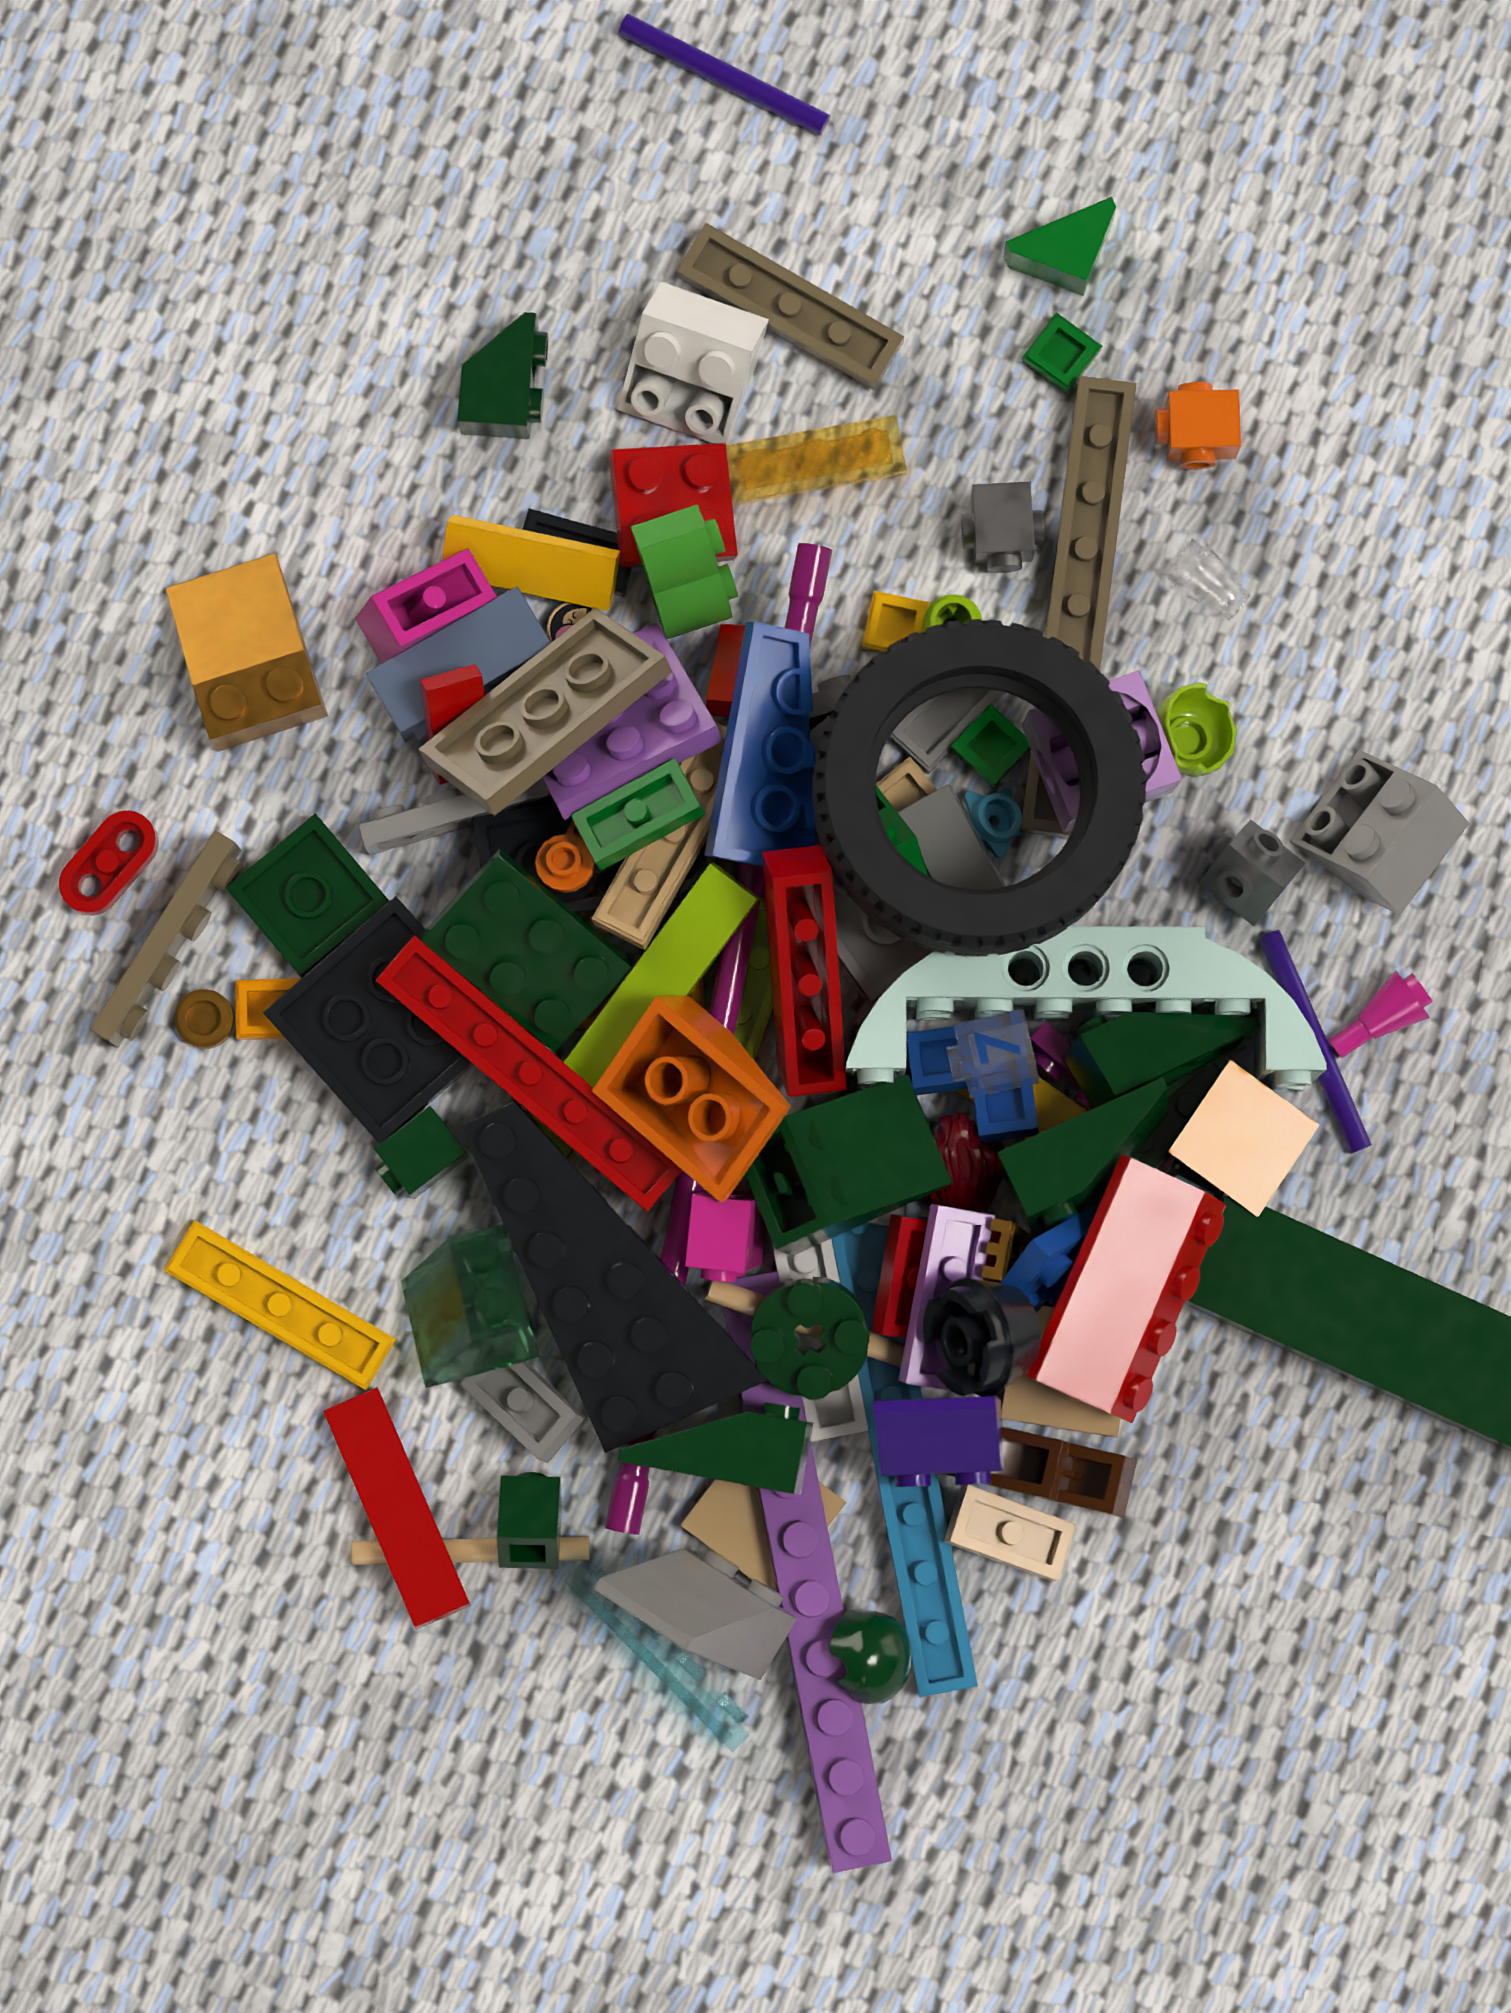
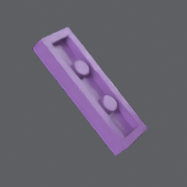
M931 1204L898 1381L906 1384L949 1390L936 1374V1372L945 1369L938 1357L935 1341L924 1342V1312L929 1300L940 1297L955 1280L961 1278L983 1280L981 1278L983 1265L985 1266L987 1254L985 1253L987 1242H990L992 1232L990 1231V1226L994 1215Z

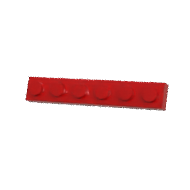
M416 936L412 937L375 980L646 1212L652 1208L683 1171L592 1092L594 1088Z

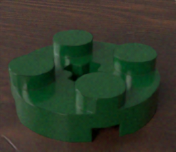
M813 1276V1279L803 1278L796 1281L790 1279L774 1286L758 1303L752 1316L750 1350L757 1368L773 1386L791 1395L803 1396L808 1400H819L831 1392L840 1390L856 1377L867 1357L870 1334L861 1303L845 1286L826 1277ZM815 1323L821 1325L823 1330L821 1331L820 1339L824 1344L818 1349L809 1347L806 1350L800 1349L797 1346L799 1337L794 1330L799 1325L807 1329L811 1328Z

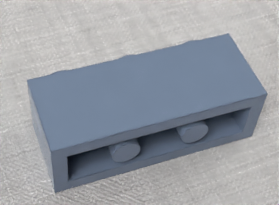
M517 586L370 670L366 675L404 742L406 743L416 737L418 742L422 743L428 741L420 679L476 664L482 674L484 694L486 695L551 642Z

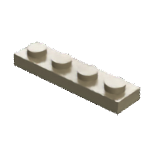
M705 223L676 271L679 279L719 302L769 319L768 330L874 391L904 343L903 335L708 223Z
M216 830L213 832L90 1028L95 1034L118 1048L124 1038L132 1041L139 1034L149 1016V1011L144 1008L156 988L164 991L169 986L181 963L175 958L187 938L194 942L201 935L212 914L211 911L206 909L218 889L223 892L227 891L226 887L237 878L243 863L237 859L242 850L233 840Z

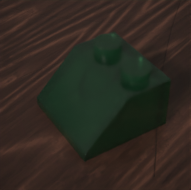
M504 1224L447 1239L401 1280L423 1382L426 1388L541 1358L516 1253Z

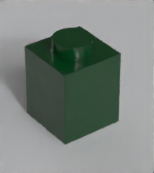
M428 1106L374 1148L383 1160L374 1169L395 1195L405 1189L413 1199H416L470 1156L434 1109Z
M525 1472L517 1476L501 1475L497 1525L499 1568L559 1569L562 1519L560 1477H549L537 1472Z

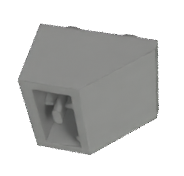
M1359 750L1300 826L1290 842L1365 899L1401 915L1470 823L1437 785Z

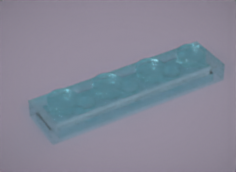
M583 1563L579 1564L563 1581L733 1752L750 1735V1732L742 1725L750 1716L725 1691L716 1699L700 1683L707 1673L684 1649H681L674 1656L658 1640L662 1634L594 1590L600 1578L610 1575L600 1564H597L591 1571Z

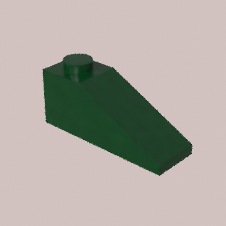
M1127 1012L1108 1021L1105 1015H1100L1084 1023L1074 1031L1077 1039L1062 1057L1094 1109L1162 1077L1165 1084L1172 1082L1241 1048L1258 1030L1260 1024L1255 1016Z
M765 1402L763 1413L748 1411L619 1449L617 1461L785 1493L801 1494L813 1422L799 1420L801 1408Z

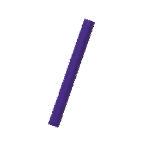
M628 13L621 22L618 30L619 35L820 136L829 122L830 114Z
M1280 930L1260 937L1258 940L1276 982L1294 1000L1312 1028L1326 1062V1071L1318 1077V1080L1350 1154L1372 1146Z

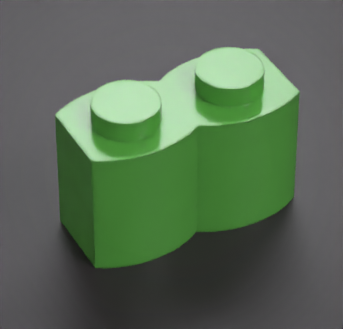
M694 505L631 526L652 600L667 640L733 618L729 600L738 597V592L728 564L718 567L715 555L725 552V547L715 518L704 521L698 505Z

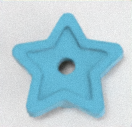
M1005 787L998 793L988 796L972 791L966 792L964 802L970 815V821L981 841L986 844L997 859L1004 858L1007 854L1010 839L1026 834L1020 832L1022 813L1018 804L1012 798V790ZM990 817H995L997 819V826H993L990 824Z

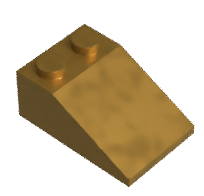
M276 553L166 588L194 693L209 740L218 752L328 717Z

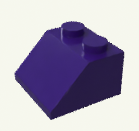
M996 1396L873 1401L880 1472L882 1476H895V1487L931 1486V1474L955 1473V1485L991 1484V1472L1004 1471L1001 1399Z

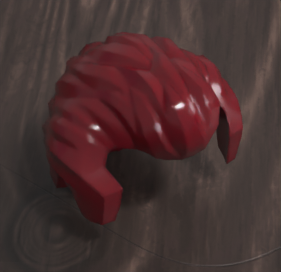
M956 1112L953 1115L940 1117L939 1125L935 1128L934 1138L954 1184L922 1199L929 1206L936 1204L982 1212L986 1206L992 1203L998 1186L1003 1179L998 1152L1003 1150L1004 1146L998 1141L987 1143L980 1141L977 1124L974 1120H969L964 1112Z

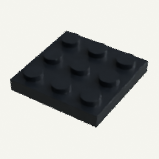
M397 896L391 899L263 1012L379 1144L412 1120L473 1066L469 1060L375 981L413 936H416L421 941L422 932L425 930Z

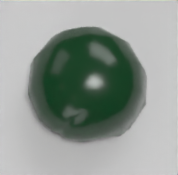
M861 1609L847 1610L836 1622L829 1643V1652L844 1662L847 1671L846 1675L838 1680V1684L848 1689L853 1698L859 1703L883 1704L892 1699L904 1687L911 1670L912 1647L905 1627L888 1614Z

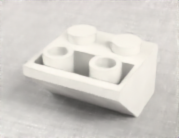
M660 282L642 313L617 410L713 444L726 443L727 446L757 365L769 319Z

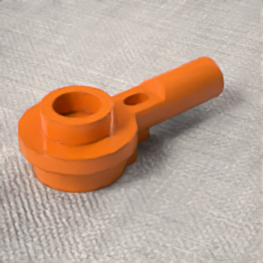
M573 818L566 834L553 836L544 842L537 852L535 862L537 874L543 884L553 891L562 893L577 891L586 885L592 877L595 867V861Z

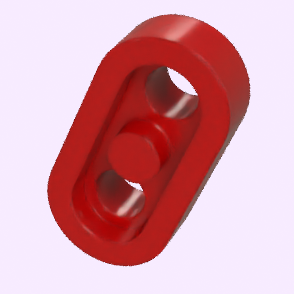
M130 810L119 811L107 817L63 868L59 878V890L63 900L73 910L83 915L94 916L108 911L154 859L158 850L159 839L152 823L142 814ZM127 833H136L140 839L139 846L132 852H123L119 846L120 839ZM89 877H98L101 880L99 893L92 897L84 896L81 890L84 880Z

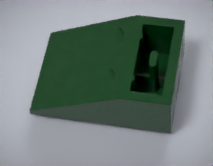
M908 1075L895 1078L894 1083L883 1082L785 1116L745 1173L775 1249L793 1256L954 1184Z

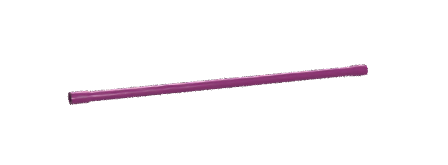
M798 543L788 592L790 602L784 628L809 633L811 648L818 607L824 597L833 550L820 545ZM738 863L735 879L760 897V900L720 953L709 1014L731 1031L733 1035H735L764 887L763 868ZM682 1171L675 1182L661 1260L686 1285L689 1267H685L692 1195L704 1191V1188L686 1172ZM657 1430L625 1444L623 1448L655 1439ZM620 1462L619 1471L614 1478L605 1523L606 1529L640 1535L649 1489L648 1474L650 1467Z

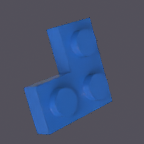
M1023 1017L906 1033L912 1083L916 1095L973 1088L980 1141L985 1143L1039 1134ZM973 1032L1019 1045L1021 1055L986 1045L989 1063L980 1064Z

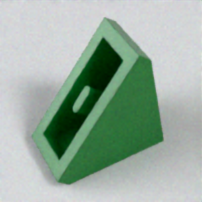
M1109 197L1006 241L1003 257L1007 266L1084 296L1113 223L1116 211L1113 198Z

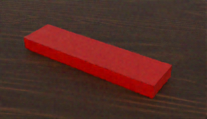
M378 1387L324 1410L325 1417L415 1629L418 1630L470 1607L469 1599Z

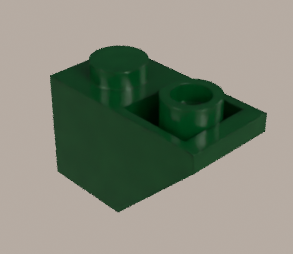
M524 312L462 364L457 418L461 435L530 439L531 423H542L544 389L534 388L536 366L546 367L548 332H539L536 313Z

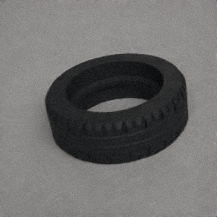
M969 619L967 624L952 621L927 627L926 632H914L888 646L887 651L879 653L856 674L855 679L847 685L827 721L817 753L812 784L814 821L820 845L824 848L826 858L835 878L840 885H844L847 889V895L868 917L873 916L878 920V925L903 940L907 938L914 941V945L945 954L948 951L955 953L956 956L984 957L995 953L997 955L1009 954L1027 949L1030 945L1043 943L1065 931L1070 925L1076 923L1091 910L1118 877L1130 856L1132 847L1136 843L1144 814L1142 811L1146 802V771L1143 770L1142 766L1144 754L1138 732L1131 725L1133 719L1129 710L1124 705L1118 692L1112 691L1108 687L1111 682L1104 674H1101L1090 660L1083 661L1079 658L1080 652L1053 636L1049 639L1044 637L1040 630L1024 627L1017 623H1011L1010 626H1006L1000 620ZM980 688L1001 691L1019 697L1035 706L1061 731L1069 744L1078 769L1080 781L1079 808L1072 832L1065 845L1052 861L1040 871L1025 880L1002 888L990 890L962 889L941 883L923 874L911 865L895 848L886 833L878 812L875 786L876 773L882 750L889 736L897 725L916 707L941 694L962 689Z

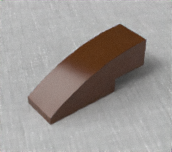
M1002 1427L1004 1471L991 1472V1484L984 1485L1124 1518L1137 1460L1128 1456L1072 1444L1059 1439ZM955 1473L944 1474L955 1477Z

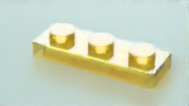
M896 415L726 445L737 506L904 476L907 473Z

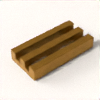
M992 1218L990 1231L1000 1237L999 1244L987 1242L985 1254L996 1260L995 1267L983 1265L981 1278L986 1281L1001 1283L1009 1272V1268H1012L1032 1241V1238L1028 1232L1014 1222ZM1013 1245L1020 1246L1018 1254L1012 1253Z

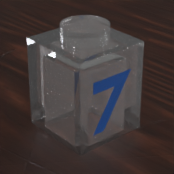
M1023 1009L953 1024L957 1045L946 1047L954 1082L966 1079L970 1099L1040 1083Z

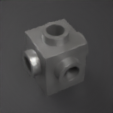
M1250 819L1236 837L1226 830L1208 851L1205 858L1213 863V865L1199 883L1208 889L1220 904L1234 910L1254 927L1305 865V862L1287 849L1274 833L1262 829Z

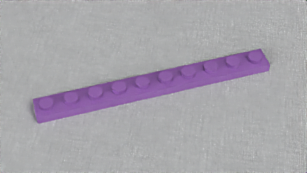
M778 1271L738 1278L736 1282L728 1283L765 1295L770 1289L780 1283ZM722 1306L727 1332L755 1364V1359L750 1350L752 1316ZM769 1381L739 1393L743 1413L748 1411L763 1413L765 1402L801 1408L799 1420L807 1421L802 1396L785 1393L773 1386ZM810 1440L801 1494H791L757 1487L776 1589L778 1593L784 1596L780 1607L798 1618L787 1635L786 1642L830 1871L837 1873L891 1862L892 1858L862 1703L857 1702L848 1689L838 1684V1680L846 1675V1666L843 1661L829 1652V1643L835 1624L844 1614Z

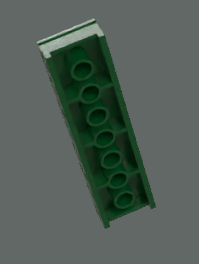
M1226 1194L1223 1201L1226 1206L1222 1213L1224 1218L1222 1231L1216 1242L1208 1246L1199 1267L1200 1280L1194 1295L1184 1302V1305L1511 1452V1316L1266 1206L1257 1217Z

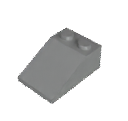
M681 1549L602 1577L594 1587V1590L684 1650L758 1680H761L798 1619L779 1607L784 1599L783 1595L756 1579H753L749 1586L734 1577L739 1567L708 1549L704 1558Z

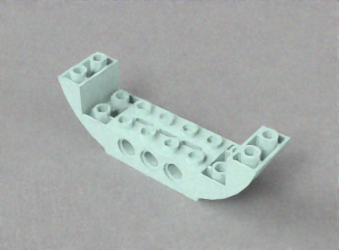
M1069 926L1065 931L1043 943L1030 945L1027 949L1009 954L997 955L995 953L984 957L956 956L955 953L948 951L945 954L933 951L906 970L877 1000L858 1031L846 1062L845 1074L846 1080H857L858 1090H863L883 1082L894 1083L895 1078L905 1075L906 1010H916V1020L921 1021L951 1020V1013L953 1011H975V1020L978 1021L1010 1019V1013H1013V1011H1033V1020L1047 1022L1069 1020V1014L1072 1011H1092V1019L1105 1015L1108 1021L1132 1011L1191 1014V1011L1209 1012V1015L1245 1016L1254 1012V1016L1260 1024V1027L1254 1033V1077L1259 1081H1269V1088L1272 1091H1304V1086L1311 1085V1082L1326 1071V1062L1312 1028L1294 1000L1267 972L1240 953L1205 938V927ZM1078 964L1088 967L1094 973L1096 983L1090 986L1076 984L1070 978L1068 968ZM1013 965H1027L1037 975L1038 982L1029 986L1019 985L1011 979L1008 969ZM1132 965L1145 966L1153 974L1154 984L1146 987L1137 985L1129 977L1127 968Z

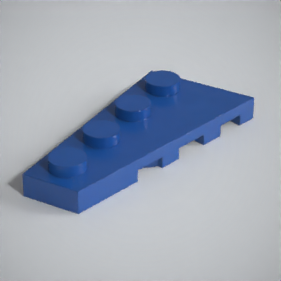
M756 621L746 622L704 856L763 868L762 852L816 846L815 812L812 804V767H815L816 758L815 743H810L809 712L813 711L809 633Z

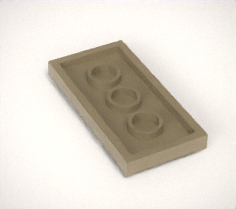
M594 608L421 746L419 751L428 767L495 816L672 673V670L664 654L597 608Z

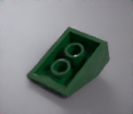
M1163 1077L998 1152L1003 1178L1032 1239L1064 1221L1074 1218L1080 1212L1093 1206L1106 1191L1121 1154L1132 1158L1168 1114V1088Z

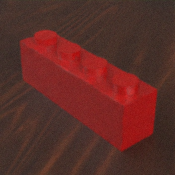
M821 845L762 852L778 1072L788 1097L846 1090L833 871Z

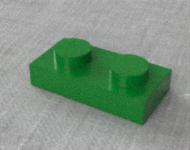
M674 758L572 813L571 817L596 865L602 871L700 818L705 813L680 765Z

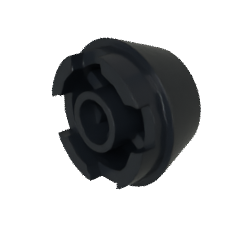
M961 1278L952 1282L940 1297L930 1299L926 1306L923 1318L924 1342L935 1341L938 1357L945 1369L936 1372L940 1381L957 1395L967 1396L976 1394L982 1397L997 1395L1027 1371L1039 1356L1041 1330L1037 1314L1027 1296L1015 1286Z

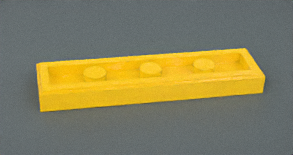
M196 1220L191 1224L164 1269L165 1272L365 1390L369 1389L397 1341L394 1337Z

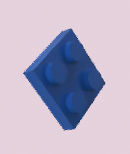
M1100 1202L1080 1212L1074 1218H1070L1032 1239L1001 1281L1002 1284L1012 1285L1020 1289L1030 1300L1036 1313L1046 1301H1049L1053 1306L1057 1304Z

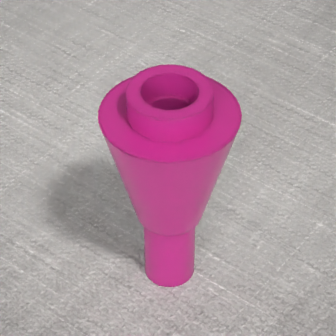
M1395 971L1358 1014L1359 1018L1330 1038L1329 1042L1343 1059L1372 1037L1377 1039L1430 1018L1424 1008L1432 1003L1433 1000L1413 973L1402 979L1398 972Z

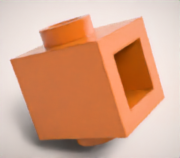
M1189 382L1179 385L1178 391H1169L1165 402V409L1155 410L1156 444H1166V460L1180 461L1181 467L1184 469H1207L1215 466V460L1236 459L1241 447L1239 389L1213 390L1211 383Z

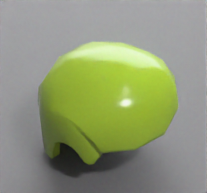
M1200 682L1174 690L1155 710L1179 773L1191 777L1204 776L1219 770L1234 753L1237 729L1229 712V702L1211 695L1206 691L1207 684Z

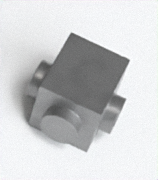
M1031 481L973 484L970 496L971 514H961L963 549L973 548L974 565L987 564L989 572L1008 573L1021 570L1022 562H1032L1035 545H1044L1045 542L1043 510H1032Z

